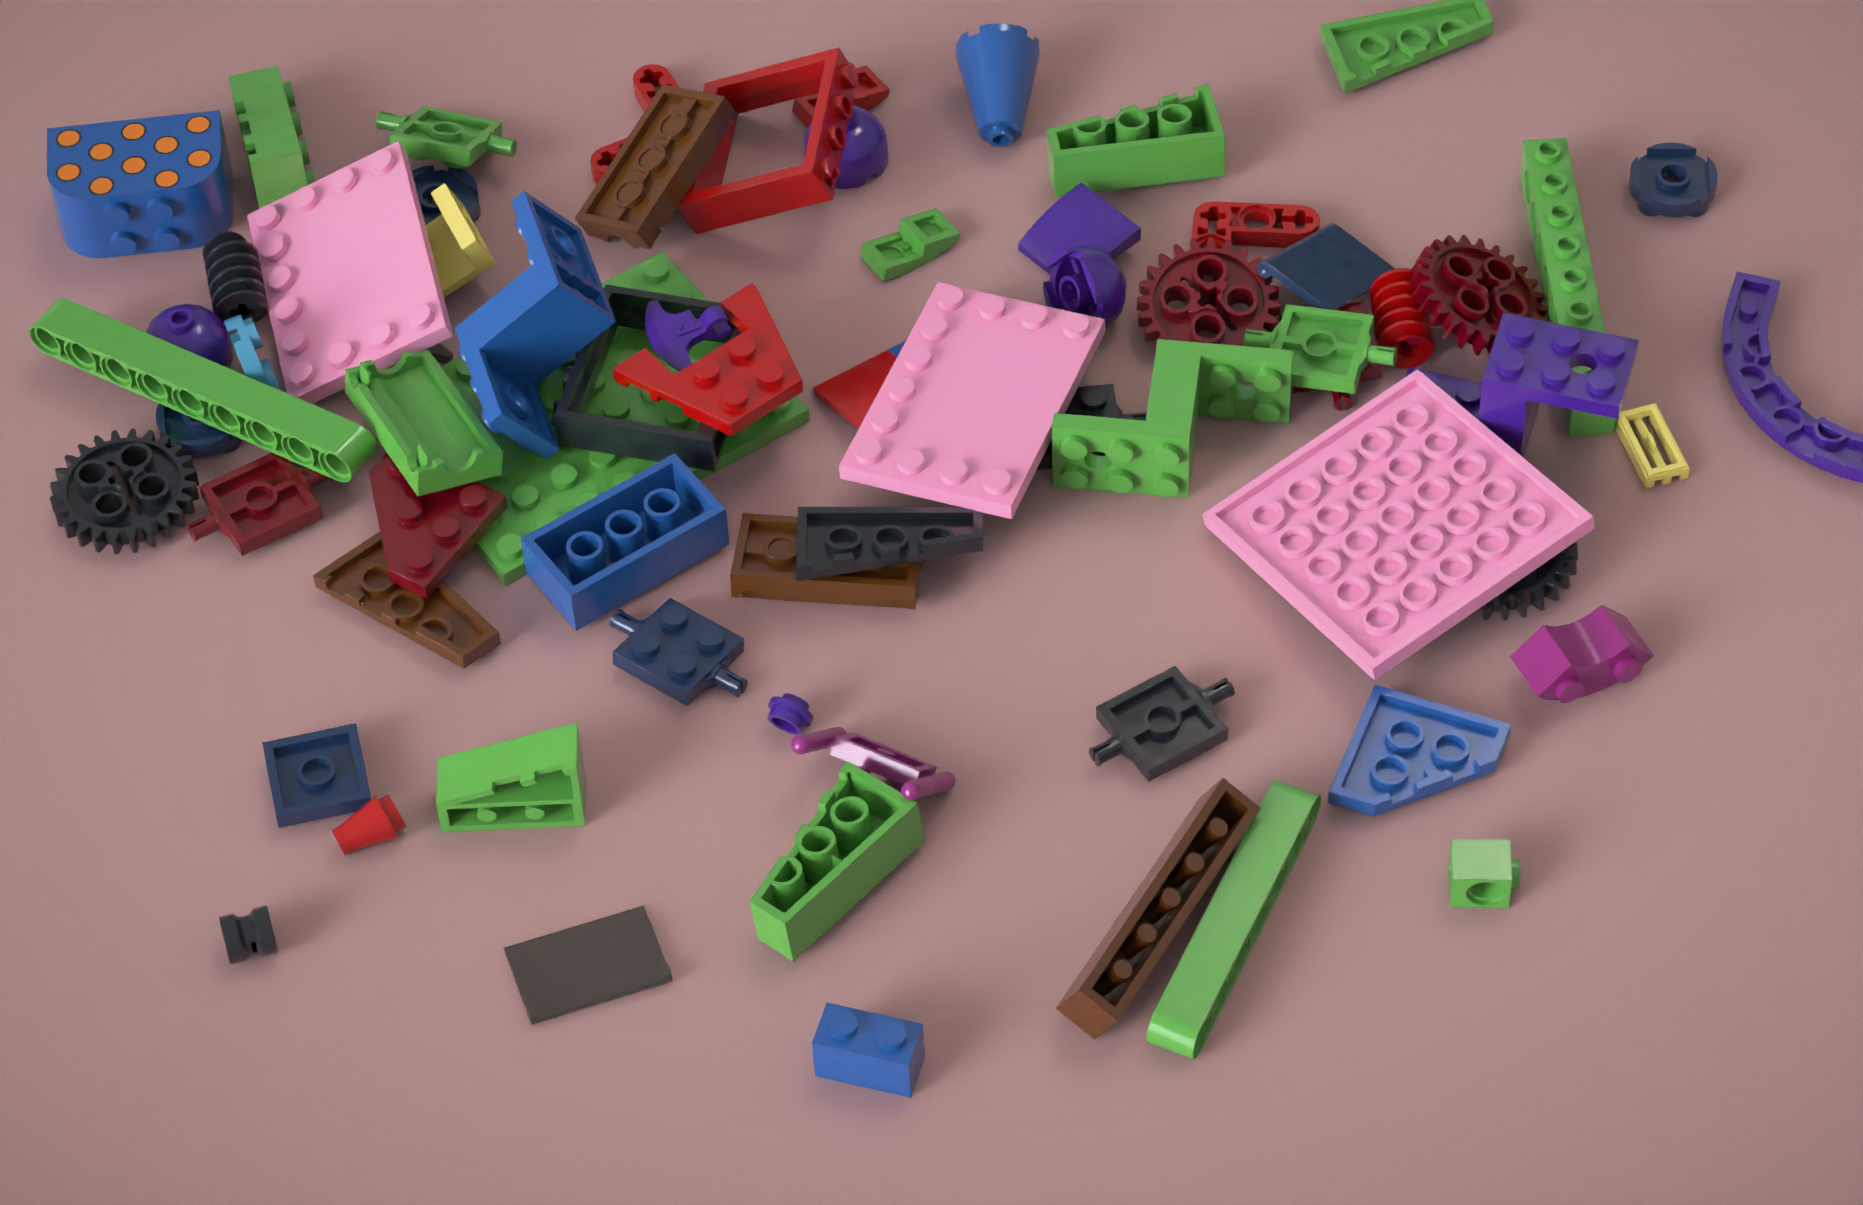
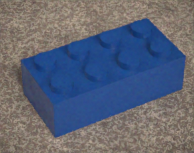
M675 453L521 538L526 574L576 631L730 544L726 508Z

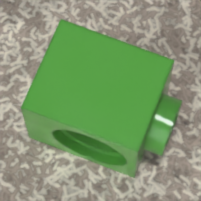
M1451 839L1448 864L1450 908H1509L1511 889L1520 888L1521 877L1520 859H1511L1510 840Z

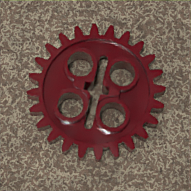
M1447 235L1443 243L1435 239L1430 247L1426 246L1410 271L1413 276L1409 281V285L1416 288L1411 297L1414 300L1423 302L1418 310L1419 313L1432 315L1433 318L1429 326L1437 327L1441 325L1445 329L1442 336L1444 339L1455 336L1458 338V348L1462 349L1466 343L1471 344L1475 355L1478 356L1484 348L1487 349L1490 355L1503 313L1547 321L1544 316L1549 311L1548 307L1541 304L1546 297L1545 294L1534 291L1539 283L1538 280L1526 279L1524 276L1528 268L1526 266L1515 267L1512 264L1515 256L1511 254L1505 258L1502 257L1498 245L1493 246L1491 250L1486 249L1481 238L1477 240L1475 245L1470 243L1466 235H1462L1458 242L1451 235Z
M1209 237L1206 248H1200L1198 242L1193 238L1190 242V251L1185 252L1178 244H1175L1173 247L1174 258L1171 259L1167 255L1160 253L1158 256L1160 268L1154 266L1147 267L1148 280H1143L1139 283V293L1142 296L1137 297L1136 310L1141 311L1138 314V326L1147 327L1144 330L1145 342L1164 339L1244 346V334L1247 328L1250 330L1272 332L1278 325V319L1275 317L1280 315L1281 303L1275 300L1279 298V286L1270 285L1273 281V276L1263 278L1258 274L1257 265L1262 261L1261 257L1255 258L1250 262L1247 261L1248 247H1243L1235 254L1231 252V240H1227L1222 249L1216 248L1213 237ZM1205 274H1213L1219 277V279L1215 282H1206L1200 279V277ZM1181 281H1187L1192 286V288ZM1172 301H1181L1187 304V306L1182 309H1173L1167 304ZM1242 303L1249 306L1250 309L1238 312L1230 308V306ZM1225 325L1228 326L1229 328H1231L1232 330H1236V331H1235V332L1229 331V330L1225 327ZM1210 330L1215 332L1217 336L1205 339L1198 336V333ZM1156 341L1155 347H1154V354H1155V352H1156L1157 341Z

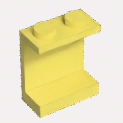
M444 183L431 192L442 214L425 226L445 298L496 262L467 209Z

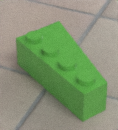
M278 66L228 76L259 209L315 182L313 169L305 170L304 165L310 164L305 139L298 140L297 136L303 135L298 110L290 111L289 108L296 106L291 82L282 83Z
M1205 84L1195 87L1194 95L1180 99L1176 93L1160 97L1159 105L1139 110L1136 105L1121 108L1115 117L1107 120L1097 115L1047 129L1048 173L1054 196H1064L1081 182L1093 192L1224 177L1225 134L1210 85Z
M846 761L838 772L840 779L832 791L827 789L818 801L819 810L808 825L802 824L795 834V844L788 855L780 856L749 901L758 940L793 962L925 842L918 803L914 800L905 799L902 793L849 761Z

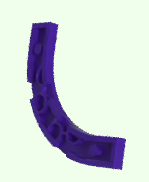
M1737 271L1727 301L1721 335L1723 366L1737 400L1764 433L1793 455L1841 478L1863 483V435L1845 429L1824 417L1818 420L1801 408L1802 401L1790 390L1780 375L1776 376L1773 370L1768 341V327L1779 293L1780 281Z

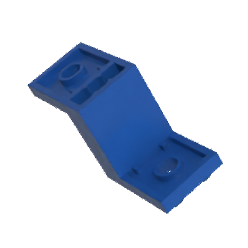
M523 191L511 203L518 219L515 222L516 228L525 238L529 249L527 258L531 266L456 326L455 331L461 345L459 348L460 356L468 365L472 377L470 385L479 397L483 408L481 417L484 423L494 433L498 434L501 432L513 439L524 451L531 450L547 460L560 448L537 385L614 324L616 320L581 228Z

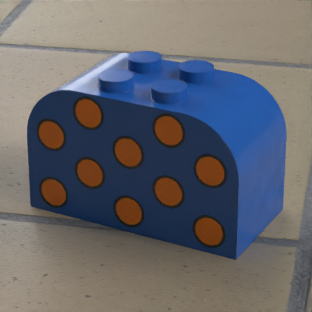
M220 110L47 128V177L63 239L74 252L90 258H109L203 247L211 237L227 232L234 218L233 170Z

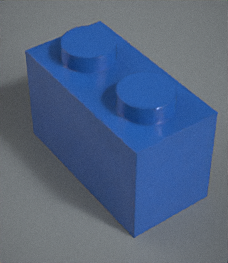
M827 1002L812 1042L815 1076L911 1098L925 1059L923 1024Z

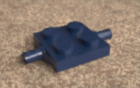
M669 598L650 617L639 621L621 609H618L617 613H614L611 617L610 626L629 636L612 652L613 665L680 703L688 706L701 692L717 685L736 697H740L741 693L745 692L748 680L728 670L730 664L744 651V638L672 598Z

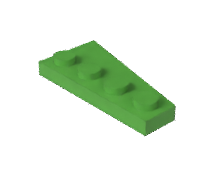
M1444 0L1321 24L1320 39L1343 93L1346 94L1493 34L1494 20L1484 0Z

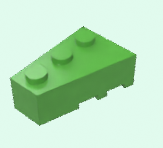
M578 723L439 757L436 806L441 831L463 832L585 826L586 777Z

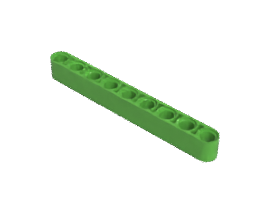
M58 299L29 328V336L35 346L53 358L336 481L349 482L377 451L378 445L374 436L358 423L71 300Z

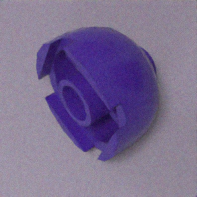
M852 105L853 115L849 119L846 147L843 149L839 167L840 176L837 177L835 186L837 189H851L864 186L866 178L872 177L875 173L876 179L881 176L889 162L888 141L885 129L878 118L863 107ZM812 122L810 123L804 137V157L806 153Z
M1078 246L1054 252L1045 269L1052 268L1050 281L1043 282L1046 305L1105 319V328L1109 327L1121 314L1126 299V279L1117 262L1108 253L1090 246Z
M182 304L169 307L156 315L146 330V333L222 366L226 367L228 362L231 366L233 361L232 344L226 326L215 313L203 306Z

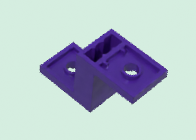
M1503 313L1482 382L1424 370L1419 371L1524 458L1539 403L1618 419L1636 358L1639 340ZM1586 366L1593 371L1590 374H1579L1573 371L1572 368ZM1408 367L1405 377L1417 369Z

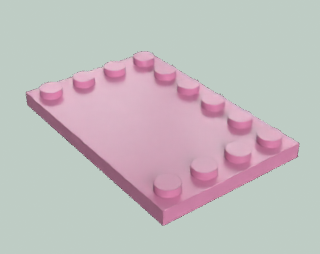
M399 141L247 215L253 244L257 248L261 273L264 280L263 285L265 286L269 306L268 312L286 393L313 404L345 389V369L360 366V362L371 359L376 368L386 369L397 364L404 351L410 350L411 353L424 351L454 336L407 151Z
M938 282L839 465L840 479L1012 519L1052 440L1054 413L1065 414L1105 334V319Z

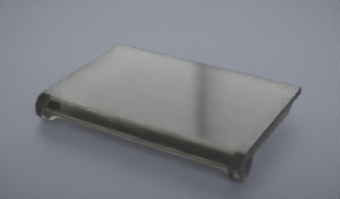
M644 905L504 948L531 1025L673 982L671 970L665 961Z

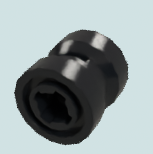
M267 905L253 908L249 915L238 917L235 914H229L219 917L230 965L245 961L248 955L255 952L263 956L278 953Z

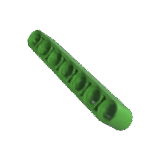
M1275 779L1272 781L1259 805L1261 809L1241 840L1152 1015L1147 1031V1043L1194 1060L1198 1057L1316 822L1321 805V795Z

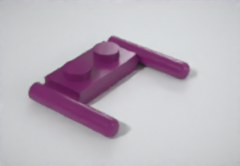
M833 727L798 735L791 742V748L796 754H806L832 748L830 755L844 760V764L846 761H849L869 774L873 772L885 777V784L901 791L903 797L907 800H916L951 790L956 783V779L951 772L945 771L935 774L936 766L854 732L847 734L842 727Z

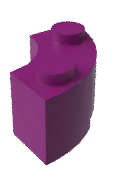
M1600 605L1587 616L1571 624L1556 627L1542 625L1510 657L1538 697L1547 700H1559L1561 703H1569L1577 698L1601 691L1617 682L1625 683L1633 680L1642 671V666L1654 655L1625 615Z

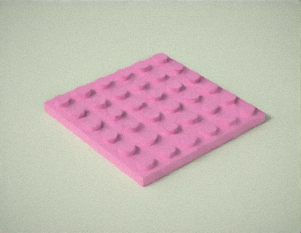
M1418 369L1203 513L1205 526L1373 680L1383 676L1595 529L1593 515Z

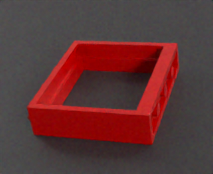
M839 47L705 83L704 93L725 96L738 114L818 93L802 165L722 185L737 117L735 120L727 119L730 124L728 130L677 207L696 234L833 200L837 177L840 176L839 167L842 153L846 147L849 119L853 115L852 105L855 91L859 85L857 82L858 75L854 71L855 65L848 62Z

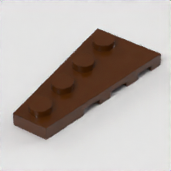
M380 532L313 575L316 588L464 669L501 644L499 632L444 580L428 599L390 581Z

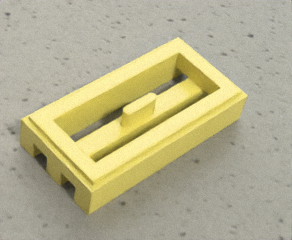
M1654 403L1620 411L1619 417L1615 421V430L1645 489L1654 487L1655 481L1658 480L1661 481L1662 485L1669 484L1674 476H1677L1679 481L1688 479L1690 468L1657 404ZM1642 418H1648L1671 464H1665L1656 447V442L1652 434L1649 433ZM1628 421L1631 422V424H1632V426H1633V428H1634V430H1635V432H1636V434H1637V436H1638V438H1639V440H1640V442H1641L1643 448L1645 449V451H1646V453H1647V455H1648V457H1649V459H1650V461H1651V463H1652V465H1653V467H1654L1653 469H1652V467H1651V465H1650V463H1649V461H1648V459H1647V457H1646V455H1645V453H1644V451H1643V449H1642V447H1641V445H1640L1638 439L1636 438V436H1635V434H1634V432H1633V430H1632V428H1631V426H1630V424H1629Z

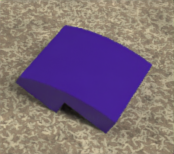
M1081 182L1055 202L1032 225L1019 241L1018 250L1050 275L1052 268L1045 269L1054 252L1078 246H1090L1108 253L1114 259L1141 240V228Z

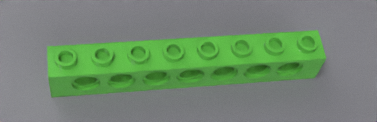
M1567 139L1523 140L1520 182L1541 293H1544L1546 296L1543 303L1549 309L1546 313L1547 322L1605 333ZM1586 366L1572 368L1573 371L1579 374H1590L1593 371ZM1564 408L1569 437L1614 434L1615 418Z

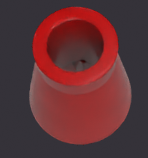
M387 794L380 799H377L375 795L344 823L331 831L346 856L353 851L399 838L397 833L407 827L391 797Z

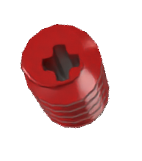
M1408 268L1393 269L1379 275L1372 283L1369 291L1377 346L1397 347V360L1394 367L1398 368L1417 367L1425 363L1434 351L1432 331L1429 326L1430 318L1428 314H1422L1418 311L1423 302L1414 300L1411 297L1416 288L1409 285L1413 274L1410 272L1411 269Z

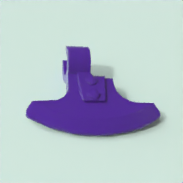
M654 300L648 303L645 312V327L654 351L663 361L678 371L692 364L689 351L694 345L707 338L712 340L724 338L732 331L727 322L728 318L721 306L708 308L701 314L699 319H696L690 310L678 314L665 312L658 300Z

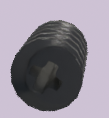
M233 231L219 233L211 237L205 243L202 255L213 312L223 323L224 320L237 315H241L243 320L251 317L254 323L260 321L267 314L269 306L265 286L263 285L264 280L257 248L252 243L247 242L241 234Z

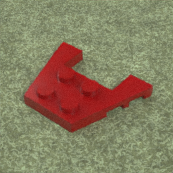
M753 283L720 302L728 321L742 332L740 335L678 373H672L644 348L613 367L614 380L624 387L632 384L649 392L650 399L659 402L665 399L683 408L684 415L729 436L735 435L802 393V378L757 287Z

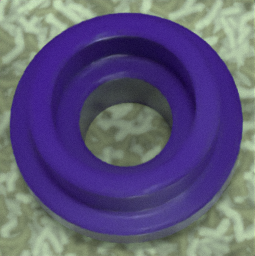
M785 693L783 697L774 696L768 704L770 712L767 719L769 722L790 734L800 735L804 727H809L814 719L811 712L808 711L809 704L793 694Z

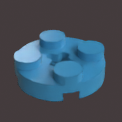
M237 315L224 320L228 332L235 329L238 331L231 334L230 338L245 375L279 389V384L268 358L259 361L255 350L262 348L263 345L252 318L243 320L241 315Z

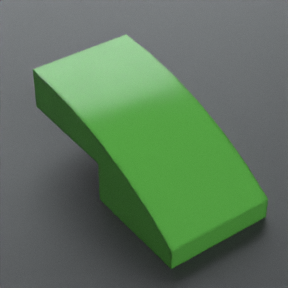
M937 208L901 218L899 230L896 233L863 242L860 257L885 282L911 272L936 258L959 241L960 232Z

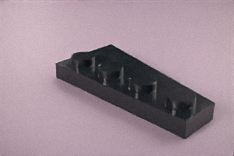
M798 507L796 582L983 551V512L963 507Z

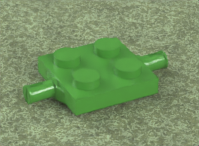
M423 106L416 113L403 116L380 111L376 118L377 129L393 131L390 134V145L399 141L407 151L408 158L413 160L433 159L444 162L448 167L460 169L470 167L484 153L489 154L492 152L513 157L517 150L516 139L502 137L503 122L428 106Z
M1286 304L1282 320L1272 332L1250 330L1247 328L1244 334V346L1293 350L1292 386L1355 394L1361 372L1367 367L1368 363L1391 365L1394 367L1397 360V347L1371 345L1375 324L1374 315Z

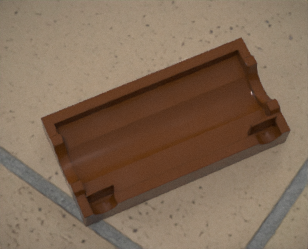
M662 85L576 215L575 220L588 236L601 238L605 242H610L613 236H617L625 240L633 248L651 249L661 233L659 227L665 228L730 126L727 119L735 120L738 113L725 96Z
M742 514L730 573L731 597H740L741 594V597L916 609L920 569L923 568V561L796 582L797 517Z

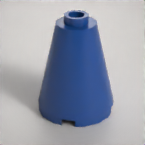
M1007 23L986 24L979 26L980 33L968 37L967 31L961 35L956 43L955 56L980 137L992 146L1005 147L1019 139L1022 134L1040 56L1039 40L1036 36L1034 40L1028 37L1027 29L1021 26Z

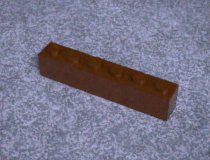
M1224 778L1204 793L1188 813L1056 1009L1093 1039H1096L1118 1022L1261 807Z

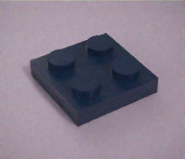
M356 723L262 742L279 828L357 812L371 800Z

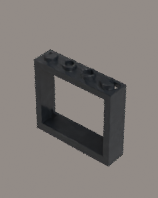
M605 284L604 291L616 322L583 349L579 350L576 353L574 366L566 368L563 379V394L561 399H555L553 402L554 414L550 421L552 426H556L558 445L659 462L675 453L687 467L715 472L728 436L717 429L700 422L697 432L585 414L618 326L646 330V308L648 303L654 300H658L665 312L678 314L690 310L696 319H699L701 314L708 308L721 306V304ZM727 320L732 330L727 336L718 340L709 338L705 340L727 343L742 332Z

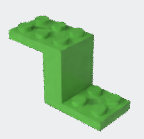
M1157 339L1146 421L1054 413L1052 423L1053 486L1188 498L1199 416L1289 424L1293 350ZM1248 381L1253 383L1254 385L1246 386L1239 384L1238 382ZM1091 452H1102L1106 455L1098 456L1092 454Z

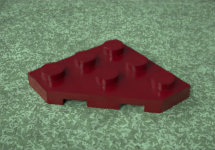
M387 452L368 472L389 579L426 599L508 507L506 495L477 481L417 496Z

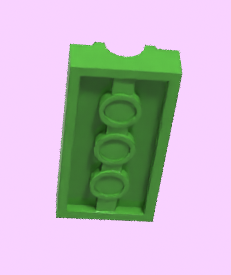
M410 350L404 351L398 363L388 369L376 368L372 359L360 362V366L345 369L346 395L417 496L502 475L503 451L429 350L411 353Z

